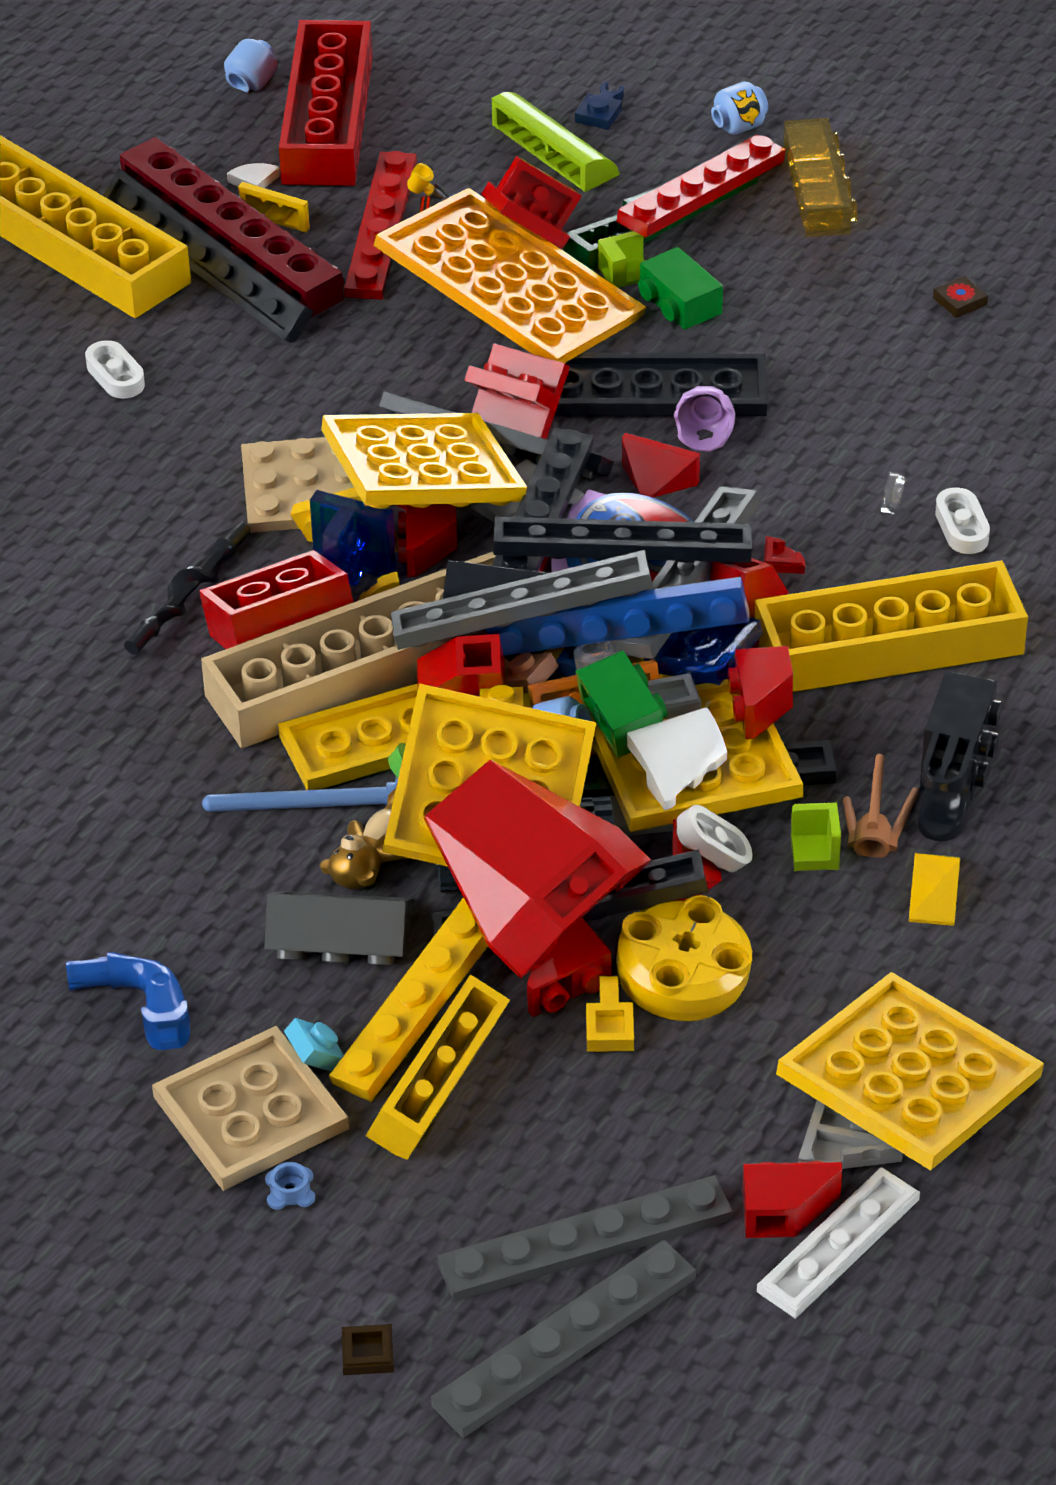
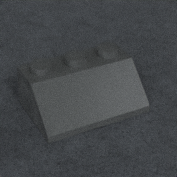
M294 891L268 893L264 949L277 950L276 958L302 960L304 959V951L322 952V961L349 962L350 954L368 955V963L394 965L396 956L403 957L407 955L415 898Z

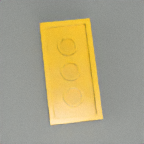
M418 683L278 723L279 737L306 790H319L390 769L388 757L399 743H406L418 692Z

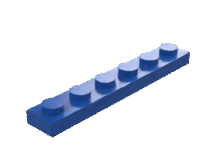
M737 577L643 590L632 596H618L598 601L591 606H577L557 611L545 617L536 616L513 622L504 627L495 626L487 628L486 631L487 635L500 634L503 655L746 623L749 622V608L742 578Z

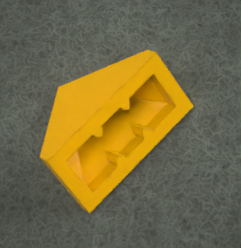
M241 182L238 185L239 197L258 212L265 214L273 223L305 233L310 229L308 201L245 182Z
M915 853L909 922L954 926L960 857Z

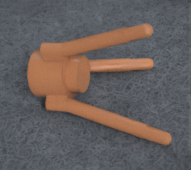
M877 754L875 758L869 813L863 815L856 822L851 798L849 796L843 798L844 813L849 833L847 846L854 847V851L859 856L883 858L887 856L889 851H897L898 838L920 793L918 788H912L891 829L888 819L879 813L884 773V756L882 754Z

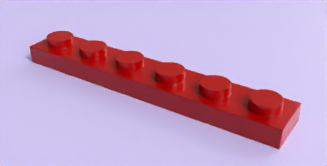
M756 134L619 208L616 222L644 237H648L784 161L786 149L773 143L770 138Z
M380 151L344 287L345 297L383 300L393 259L373 245L377 234L403 221L410 193L407 182L411 177L412 170L417 165V154L403 153L401 151Z

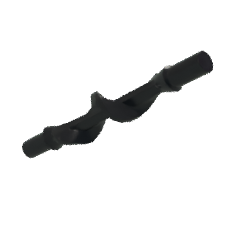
M239 521L223 538H219L210 555L200 567L191 566L183 568L176 573L168 586V601L153 616L141 621L140 627L125 641L124 647L129 653L133 655L138 654L153 637L158 636L161 626L166 621L184 615L186 613L184 604L186 598L201 583H216L219 581L217 577L221 562L234 555L236 548L250 534L251 529L248 524Z

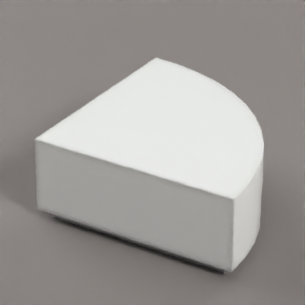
M264 163L242 165L227 173L228 183L235 186L245 182L266 188L280 176L279 167Z

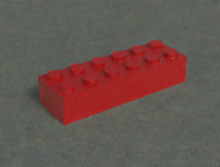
M299 20L279 143L281 185L356 186L373 59L371 21Z

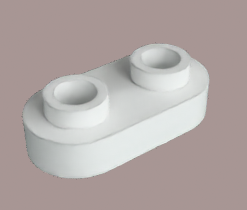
M99 341L87 348L85 352L87 370L109 395L125 399L137 396L143 391L145 387L143 369L121 344L114 341Z
M948 488L940 492L936 498L935 515L949 546L955 551L964 554H975L983 551L989 543L990 526L977 497L971 491L963 488Z
M693 805L677 817L676 831L680 842L688 849H699L700 855L712 861L717 867L729 872H736L751 862L752 849L745 835L737 827L705 807Z

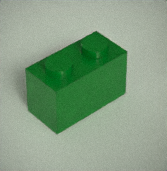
M679 247L640 263L639 292L644 300L654 302L668 321L674 320L686 330L722 314L723 285Z
M624 650L576 670L580 698L618 758L631 753L627 747L628 732L662 722L664 718L668 717L666 706L659 693L651 694L649 691V683L643 668L639 663L633 665Z

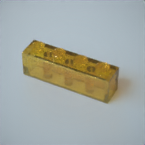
M828 118L784 121L783 148L786 149L785 158L805 238L850 234L851 222L857 221V203L855 198L850 199L851 181L849 176H845L844 155L839 154L838 132H832Z

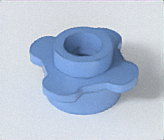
M286 1162L269 1171L265 1176V1182L270 1186L271 1192L267 1196L268 1206L272 1209L280 1210L288 1205H299L301 1207L312 1205L315 1201V1193L310 1190V1182L313 1180L312 1170L295 1162ZM288 1186L294 1187L292 1189H286V1187Z

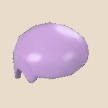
M697 386L683 393L676 406L677 410L674 413L679 440L695 451L712 452L724 446L735 424V411L729 397L724 395L722 390L713 386ZM704 429L713 432L712 438L699 440L697 432Z

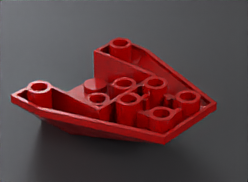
M491 759L424 817L488 947L520 979L554 949L560 936L610 891L615 889L618 892L651 861L619 827Z

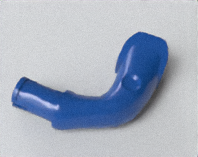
M107 952V957L66 961L70 991L111 985L112 989L127 987L144 991L146 994V1006L141 1007L145 1036L152 1048L156 1050L178 1049L188 1043L191 1030L187 1001H185L177 978L167 966L159 961L117 952Z

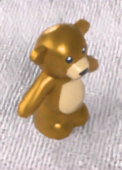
M396 789L392 790L388 795L387 806L376 812L368 820L365 830L361 822L356 820L350 821L347 827L348 835L341 839V845L333 851L330 859L320 863L321 871L324 874H330L338 885L352 890L363 889L374 884L382 863L407 858L382 852Z

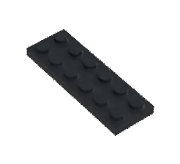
M581 353L565 363L570 366L554 415L674 416L677 410L676 406L683 393L697 386H713L722 390L724 395L729 397L735 411V416H767L765 353Z

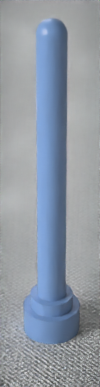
M395 777V782H387L384 787L211 794L204 797L202 806L208 812L387 804L388 795L392 790L396 789L398 778Z

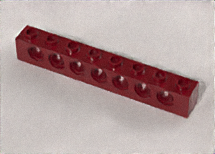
M154 137L120 154L121 170L131 174L312 309L314 312L311 317L344 300V278L342 272L336 266L328 263L317 255L313 249L306 247L288 231L283 230L269 220L265 214L258 212L241 197H237L226 189L218 180H214L204 173L196 164L182 157L174 148L167 146Z

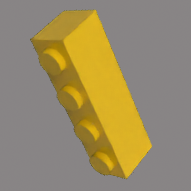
M470 975L381 1108L366 1137L394 1155L408 1160L494 1028L510 999Z

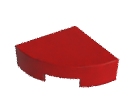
M765 536L764 563L772 565L777 573L805 574V560L800 552L797 551L796 553L791 548L785 546L786 541Z

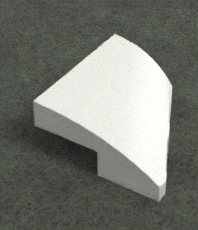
M707 707L627 733V747L646 771L647 787L664 810L676 805V795L686 786L694 789L703 781V776L707 772L716 770L727 760V750L723 737Z

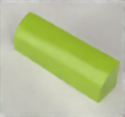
M505 92L492 97V125L584 192L619 176V170L614 162L520 95L513 92Z

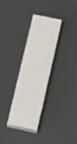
M881 1167L757 1284V1293L796 1319L919 1201L920 1192Z

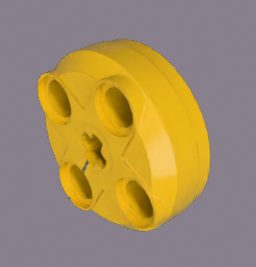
M695 895L687 898L685 901H668L648 906L639 912L627 915L623 920L618 940L616 956L618 977L626 994L644 1010L670 1020H702L721 1013L739 998L749 979L752 948L743 928L732 917L722 911L721 905L715 899L705 895Z

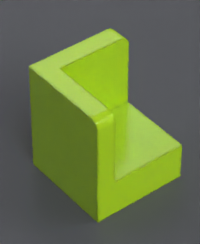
M632 231L598 240V268L605 279L618 288L636 284L640 280V263L645 261L643 258L644 237Z
M837 803L794 804L792 806L790 839L794 871L839 869L841 830Z

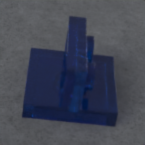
M316 489L310 498L313 550L346 572L349 585L352 586L358 584L362 572L378 577L395 572L396 554L393 510L365 506L362 501Z
M749 618V622L673 632L654 659H643L644 661H656L659 674L668 676L691 674L694 685L705 683L720 685L725 679H728V668L735 667V650L750 649L762 636L761 622L759 619Z

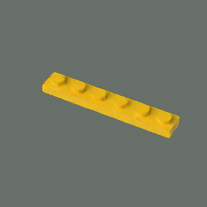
M462 898L329 1074L332 1084L372 1102L488 947L464 898Z

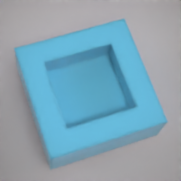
M295 1018L284 1030L304 1064L332 1072L344 1056L337 1044L338 1037L335 1032L321 1022L313 1024Z

